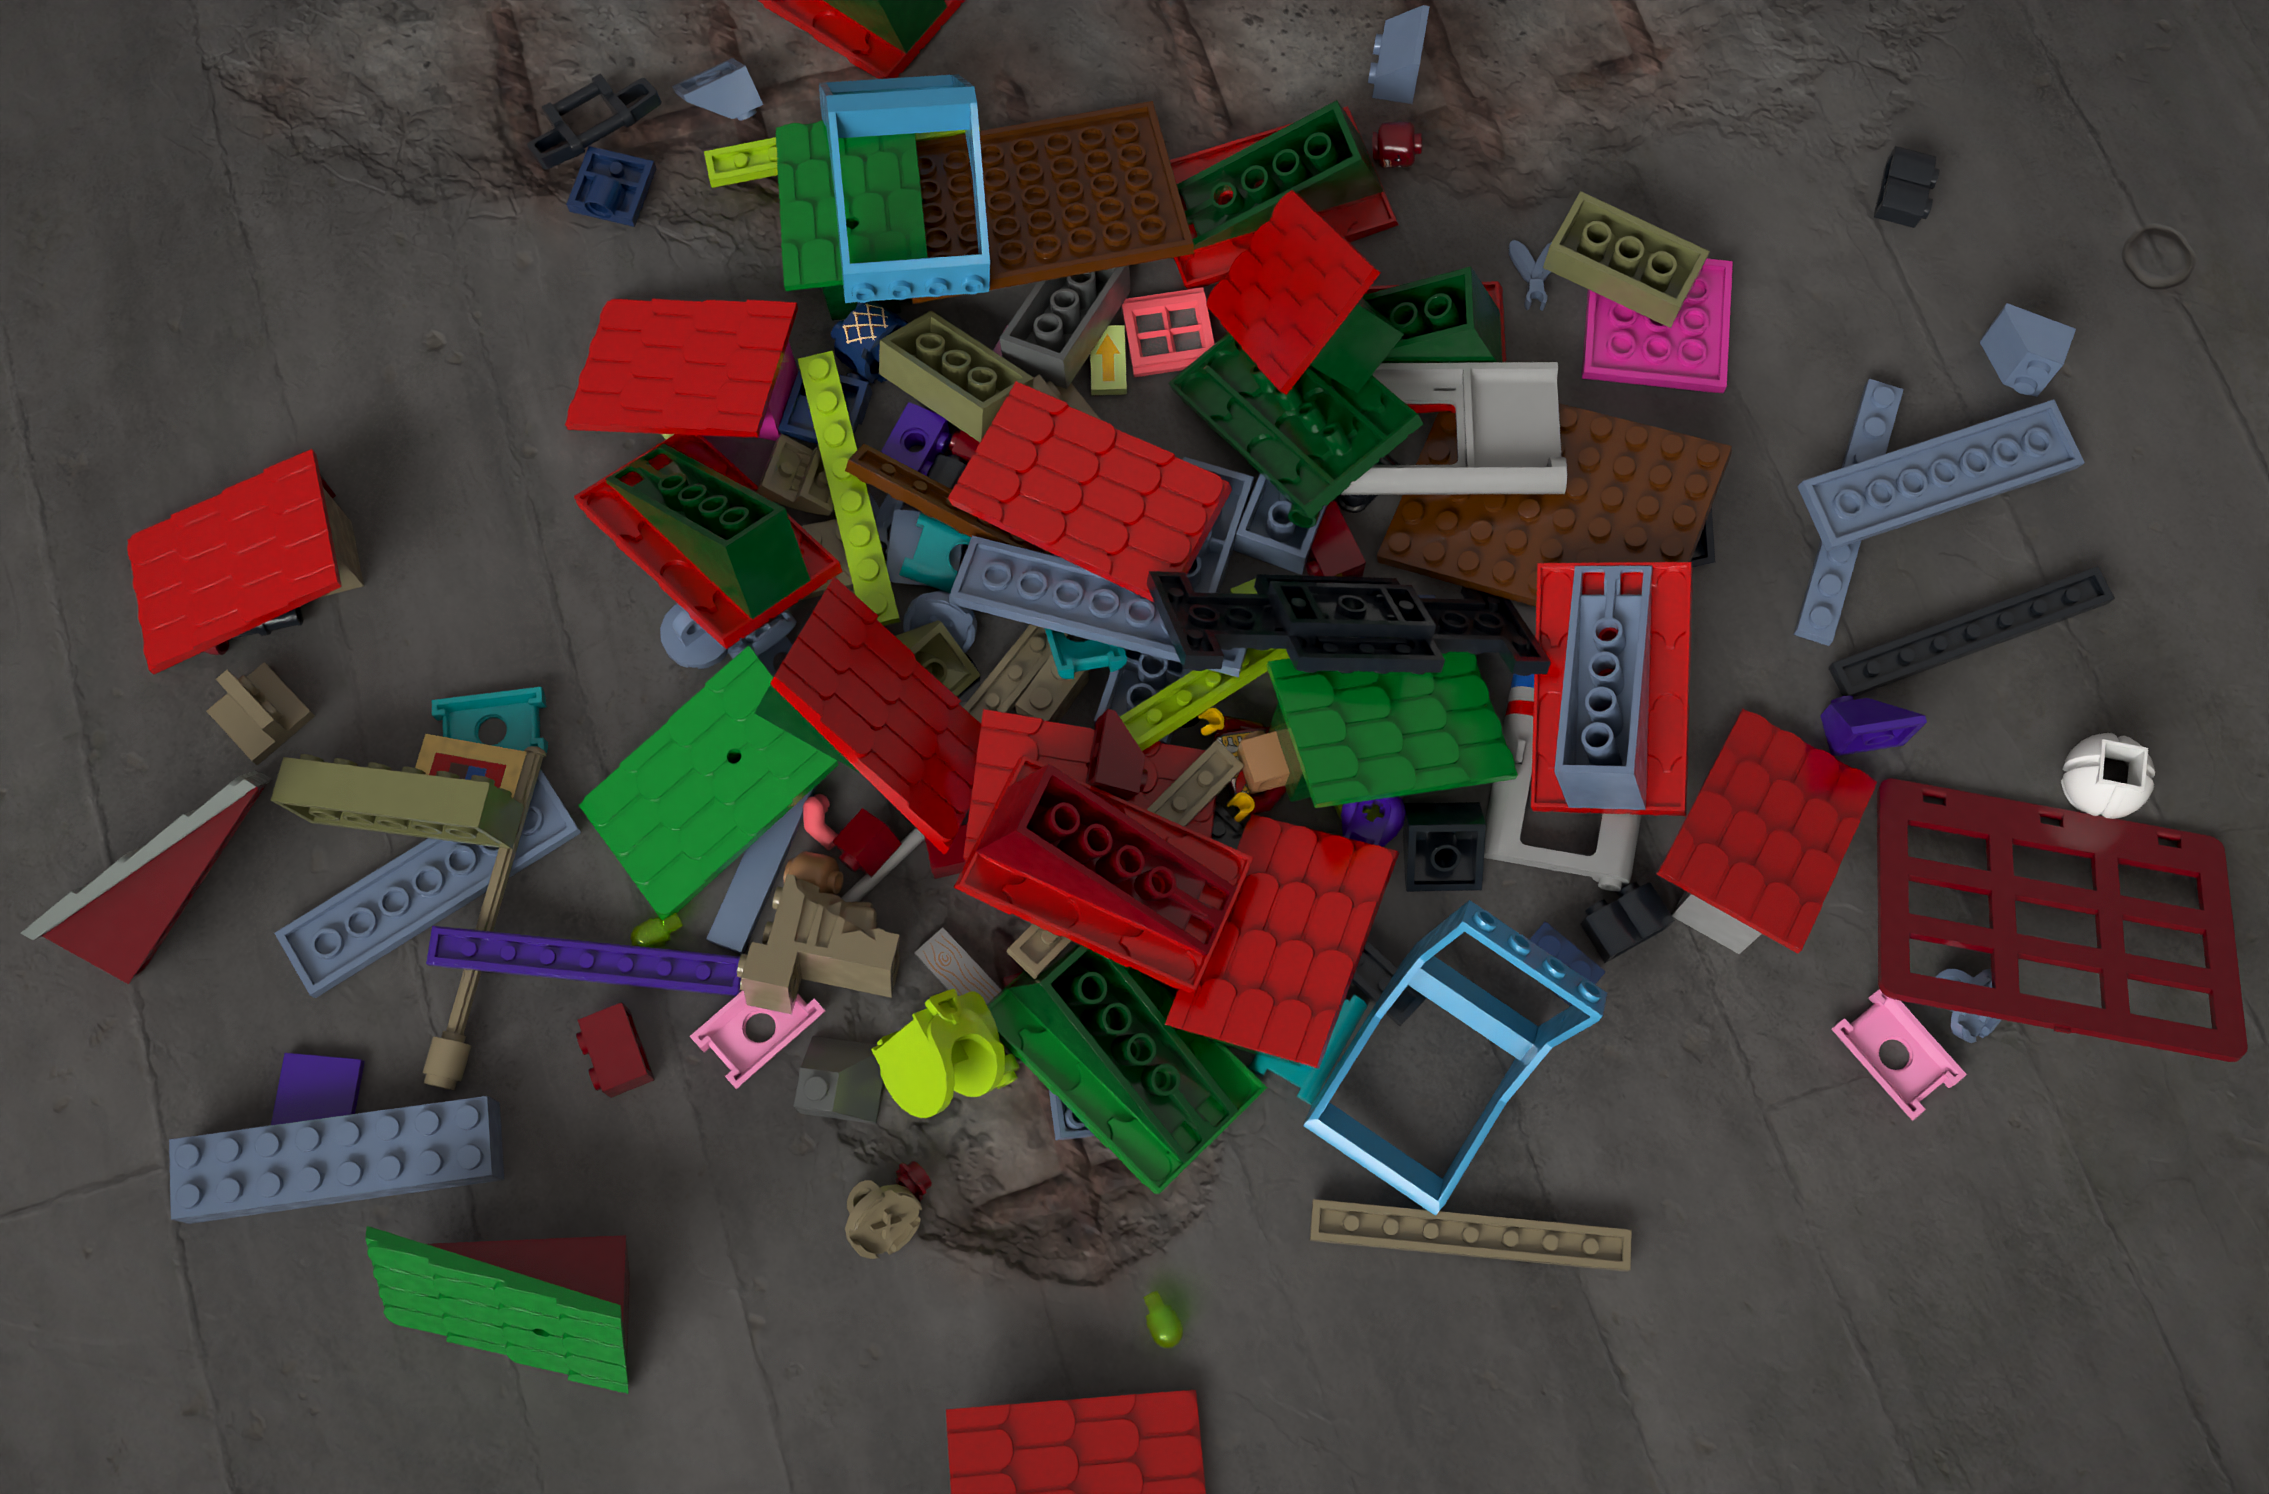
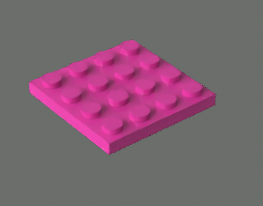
M1706 259L1694 286L1671 328L1588 289L1582 379L1723 394L1727 388L1733 261Z

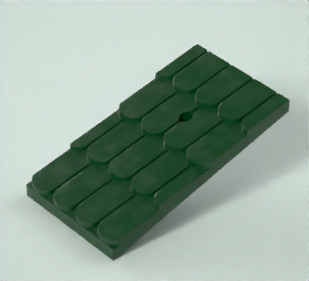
M1227 333L1168 383L1186 405L1206 421L1217 434L1246 458L1249 464L1269 480L1281 494L1310 519L1321 511L1324 505L1327 506L1352 485L1351 482H1355L1378 463L1381 457L1384 458L1408 437L1407 435L1412 434L1424 424L1413 409L1373 375L1361 390L1356 393L1309 365L1292 389L1285 395L1261 372L1257 364L1247 355L1242 346L1230 333Z

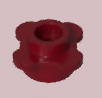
M912 1161L908 1165L902 1162L899 1164L900 1169L896 1171V1183L907 1187L920 1202L923 1200L922 1196L926 1194V1190L932 1186L931 1180L917 1162Z

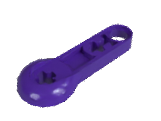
M1397 796L1343 804L1341 811L1343 837L1384 847L1397 836L1404 825L1406 811L1402 798ZM1373 804L1380 806L1379 813H1384V817H1376L1374 822L1367 820L1368 813H1363L1362 811L1364 808L1371 809Z

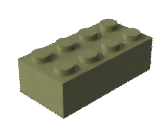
M1580 191L1549 247L1543 268L1671 328L1694 286L1710 251Z
M933 311L927 312L880 340L879 374L979 442H981L989 426L992 425L993 419L1006 397L1009 396V392L1017 381L1033 388L1034 378Z

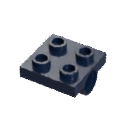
M588 146L566 204L569 212L635 227L657 169L654 161Z

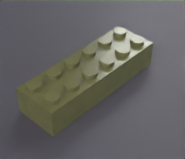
M301 754L300 759L283 757L271 797L272 802L310 823L513 849L524 805L511 797L512 793L510 791L494 786V780L484 776L472 775L471 780L460 779V776L446 771H437L436 776L425 775L424 771L412 767H402V771H393L386 765L373 762L368 763L367 767H360L357 763L350 760L335 758L333 763H328L319 757L308 754Z

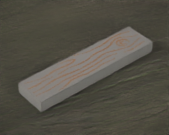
M943 927L914 952L915 956L947 990L955 989L958 996L975 991L983 997L987 1004L1002 991ZM1003 1044L1004 1052L1007 1055L1011 1054L1012 1052ZM1014 1055L1016 1061L1020 1064L1022 1062L1021 1059Z

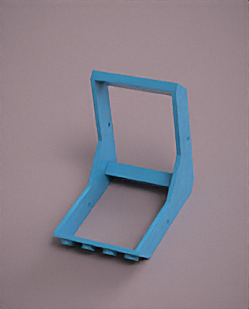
M959 74L819 83L821 115L827 129L834 184L845 303H865L892 299L903 300L906 298L940 297L958 294L972 295L989 292L990 255L975 87ZM965 130L973 179L979 254L850 264L838 138Z
M1469 900L1418 941L1404 958L1311 1105L1303 1126L1436 1216L1446 1204L1506 1103L1553 1047L1601 1019L1607 992ZM1463 932H1466L1570 1002L1572 1006L1537 1026L1434 955ZM1407 985L1515 1057V1060L1443 1178H1440L1329 1102L1380 1020Z

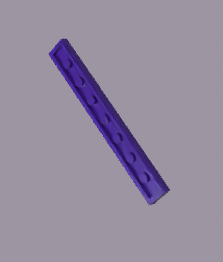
M432 926L426 961L428 966L728 996H737L741 992V977H737V968L740 960L738 956Z

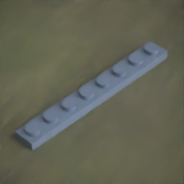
M1868 379L1864 386L1841 468L1886 454L1904 389ZM1820 540L1793 635L1830 646L1833 642L1861 541L1827 552L1822 540Z

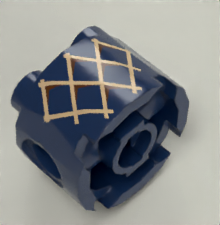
M878 301L859 302L856 309L845 320L837 322L832 329L831 337L835 340V355L842 363L865 378L869 383H874L875 379L880 383L887 381L886 378L879 374L880 340L907 325L908 322Z

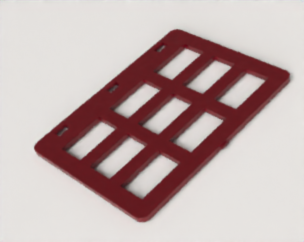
M1893 778L1886 779L1880 784L1877 790L1878 986L1885 996L1894 1000L2054 1029L2056 1032L2076 1033L2226 1062H2237L2246 1054L2248 1045L2226 854L2223 844L2218 839L2203 834L2120 819H2110L2103 816H2093L2087 813ZM1923 795L1944 799L1943 805L1923 802ZM2040 817L2060 820V825L2043 824L2040 821ZM1908 825L1986 839L1987 871L1908 856ZM2158 838L2178 841L2177 848L2159 845ZM2013 844L2090 858L2093 890L2014 876ZM2118 864L2195 877L2197 880L2199 909L2121 895ZM1909 881L1988 895L1990 928L1910 914ZM2015 901L2095 915L2097 948L2017 933ZM2123 920L2202 935L2206 968L2125 953ZM1909 939L1990 953L1992 988L1910 973ZM2018 959L2098 973L2102 1008L2020 993ZM2127 979L2209 994L2212 1029L2131 1014Z

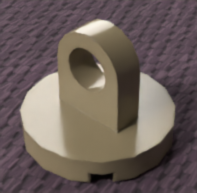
M872 1180L859 1182L853 1187L847 1199V1209L850 1214L845 1227L847 1241L860 1256L869 1259L880 1258L877 1254L884 1252L890 1255L899 1251L911 1240L919 1228L921 1218L918 1215L919 1210H922L921 1203L907 1187L898 1184L881 1187Z

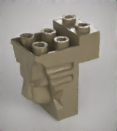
M787 874L784 886H777L772 908L777 910L774 921H767L762 939L763 944L751 942L748 955L742 954L737 968V977H741L740 990L744 991L748 1006L787 1014L793 1013L802 979L892 998L901 963L900 935L885 932L884 929L878 928L877 912L871 902H846L837 895L819 893L820 887L798 879L795 875Z

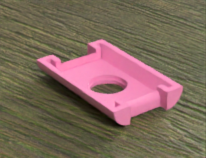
M1878 989L1868 997L1873 1003L1870 1008L1852 1023H1849L1844 1018L1831 1030L1913 1121L1926 1110L1920 1103L1942 1083L1950 1088L1967 1074L1900 1000L1891 999ZM1897 1040L1905 1045L1909 1053V1060L1904 1068L1893 1070L1882 1063L1879 1057V1049L1885 1041Z
M741 991L691 1034L690 1037L703 1052L711 1048L731 1070L725 1077L735 1089H738L826 1011L815 999L807 1004L799 994L797 995L792 1014L748 1006L744 991ZM758 1013L770 1015L776 1025L773 1036L764 1042H754L746 1034L748 1020Z

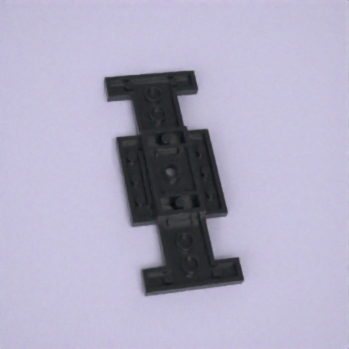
M1149 571L1147 587L1183 669L1194 671L1221 669L1224 660L1222 650H1231L1233 648H1254L1261 651L1286 649L1295 669L1307 673L1317 671H1339L1341 673L1362 671L1379 674L1410 672L1418 675L1425 674L1426 672L1441 673L1445 662L1442 654L1448 652H1468L1471 654H1482L1483 652L1499 653L1511 673L1520 676L1547 674L1551 663L1510 599L1463 586L1461 594L1464 599L1419 598L1412 585H1400L1397 578L1257 574L1254 585L1257 594L1194 592L1186 572Z

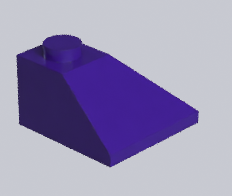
M1842 696L1833 699L1830 702L1831 704L1820 715L1830 754L1834 757L1904 746L1927 723L1926 716L1870 698L1854 700L1853 696Z

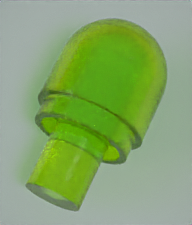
M677 913L663 920L659 916L651 917L638 924L632 930L630 936L632 946L660 948L671 939V932L684 926Z
M1158 1291L1143 1297L1150 1312L1145 1317L1147 1320L1146 1325L1155 1343L1163 1348H1172L1179 1344L1183 1337V1326L1175 1309H1172L1171 1305L1164 1306Z

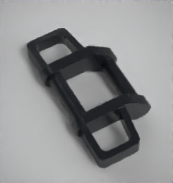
M598 74L592 78V83L555 104L549 102L541 107L554 129L528 142L527 146L535 160L543 169L547 170L585 153L584 149L621 127L624 126L627 129L634 125L638 120L660 106L662 101L656 89L646 78L635 81L615 94L605 78ZM601 95L614 115L576 136L561 116ZM643 95H647L640 101L632 105L630 108L626 107V105L633 102L637 98ZM561 142L565 144L547 153H543Z

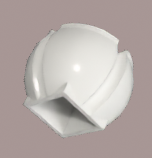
M2113 733L2092 735L2082 740L2070 751L2062 769L2066 771L2061 784L2067 799L2078 811L2093 816L2101 814V816L2110 819L2125 817L2142 807L2149 799L2154 788L2152 778L2155 776V767L2148 754V748L2142 747L2138 742L2124 735L2117 738ZM2105 757L2124 761L2129 766L2127 784L2103 779Z

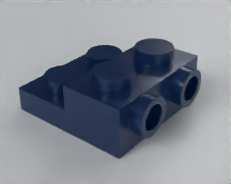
M799 368L778 429L784 435L818 444ZM847 373L846 376L839 374L855 435L858 424L862 425L872 396V390L869 382L862 376L853 373Z

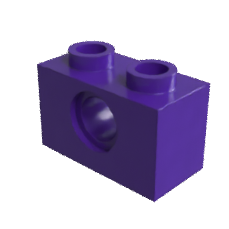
M908 402L881 452L927 476L937 454L945 453L951 442L952 434L949 431L948 421L934 412ZM914 445L924 446L919 452L908 451Z

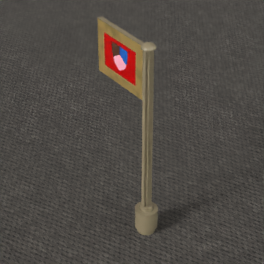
M425 734L416 769L424 771L425 775L436 776L437 771H446L460 776V779L471 780L472 775L484 776L494 780V786L510 791L512 793L511 797L524 805L513 849L499 848L475 929L493 932L542 760L547 757L546 752L536 746H530L524 751ZM464 969L447 1029L442 1032L441 1038H432L422 1072L426 1074L424 1084L455 1091L457 1082H462L472 1047L464 1043L466 1039L464 1031L482 971Z

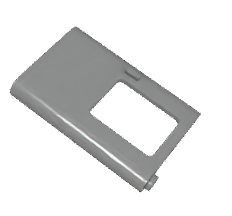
M1558 362L1381 363L1372 375L1405 404H1451L1455 407L1458 461L1452 465H1374L1355 482H1351L1352 485L1344 490L1341 495L1565 494L1567 463L1566 458L1561 456L1557 387Z

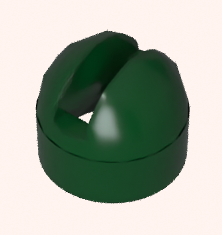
M1292 503L1288 518L1297 526L1311 528L1316 525L1320 511L1310 519Z

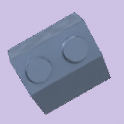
M1422 5L1385 20L1383 34L1376 33L1373 54L1379 55L1378 63L1371 62L1368 83L1374 84L1372 98L1408 104L1413 103L1430 6Z
M2006 303L1982 336L1980 344L2003 385L2014 388L2020 394L2038 397L2064 365L2076 329Z

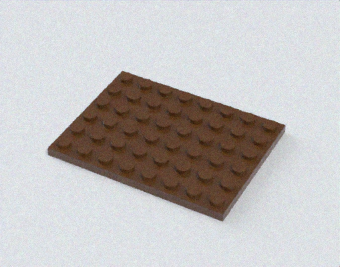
M1153 101L980 131L990 255L989 290L1194 254L1193 240ZM966 134L916 142L928 258L979 254L973 179ZM966 294L912 298L913 304Z
M1558 403L1561 456L1566 458L1567 463L1565 494L1403 495L1377 553V560L1381 564L1535 607L1537 600L1538 563L1691 562L1732 455V446ZM1451 411L1438 412L1416 465H1452L1457 463L1456 413Z

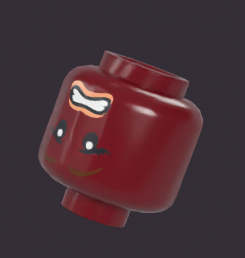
M1408 121L1382 123L1379 126L1378 132H1373V159L1379 160L1380 165L1384 168L1412 166L1415 162V155L1422 154V133H1415L1414 125Z

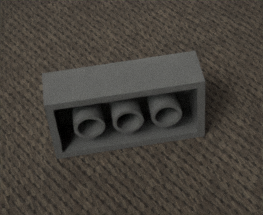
M1129 265L1037 282L999 338L1002 357L1034 378L1040 375L1045 382L1051 381L1054 385L1067 389L1131 292Z

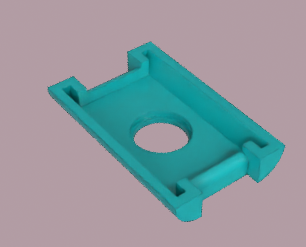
M920 511L915 526L923 528L913 559L904 558L899 575L950 593L958 571L951 566L949 553L956 545H969L971 537L957 532L953 527L933 517L926 516Z
M1044 628L1058 675L1064 679H1074V672L1109 666L1110 672H1114L1122 668L1127 662L1124 648L1090 639L1084 642H1074L1066 638L1062 632Z
M542 687L432 700V716L437 721L443 720V737L484 744L479 738L481 725L488 719L498 718L506 724L507 732L501 742L492 746L524 751L530 746H536L543 749L546 753L548 751V742L543 737L540 738L539 708L547 707Z
M1353 995L1350 1001L1345 999L1319 1069L1301 1064L1299 1067L1260 1055H1255L1248 1069L1261 1077L1264 1076L1267 1069L1301 1088L1297 1097L1312 1105L1368 1005L1356 995Z

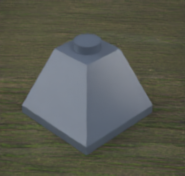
M734 58L672 86L674 92L686 102L731 119L737 117L739 121L757 113L755 108L763 105L746 66Z

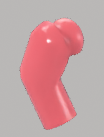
M816 794L813 797H808L803 804L804 829L823 847L831 850L835 846L832 841L838 834L825 823V813L828 811V807H830V802L823 794Z

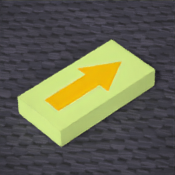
M1125 325L1108 326L1090 353L1091 395L1127 394Z

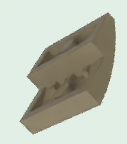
M781 433L775 442L756 493L797 510L829 516L834 506L819 445L814 450H811Z

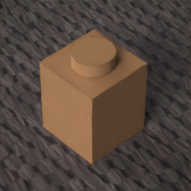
M1255 731L1246 735L1240 741L1236 754L1238 760L1245 765L1242 771L1250 795L1284 786L1290 772L1276 731L1265 734V731Z

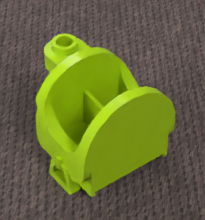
M950 989L931 996L925 1001L927 1009L914 1013L912 1015L913 1020L899 1031L883 1036L877 1041L878 1046L871 1049L880 1065L882 1080L892 1098L903 1110L919 1118H929L944 1111L950 1104L954 1091L967 1097H978L994 1090L996 1087L997 1089L1003 1088L1018 1079L1015 1072L1020 1069L1013 1053L1005 1056L1004 1046L999 1042L998 1029L983 997L975 991L958 996L955 989Z

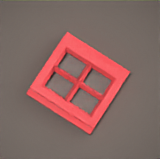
M1203 287L1125 299L1121 307L1134 378L1182 371L1214 345Z

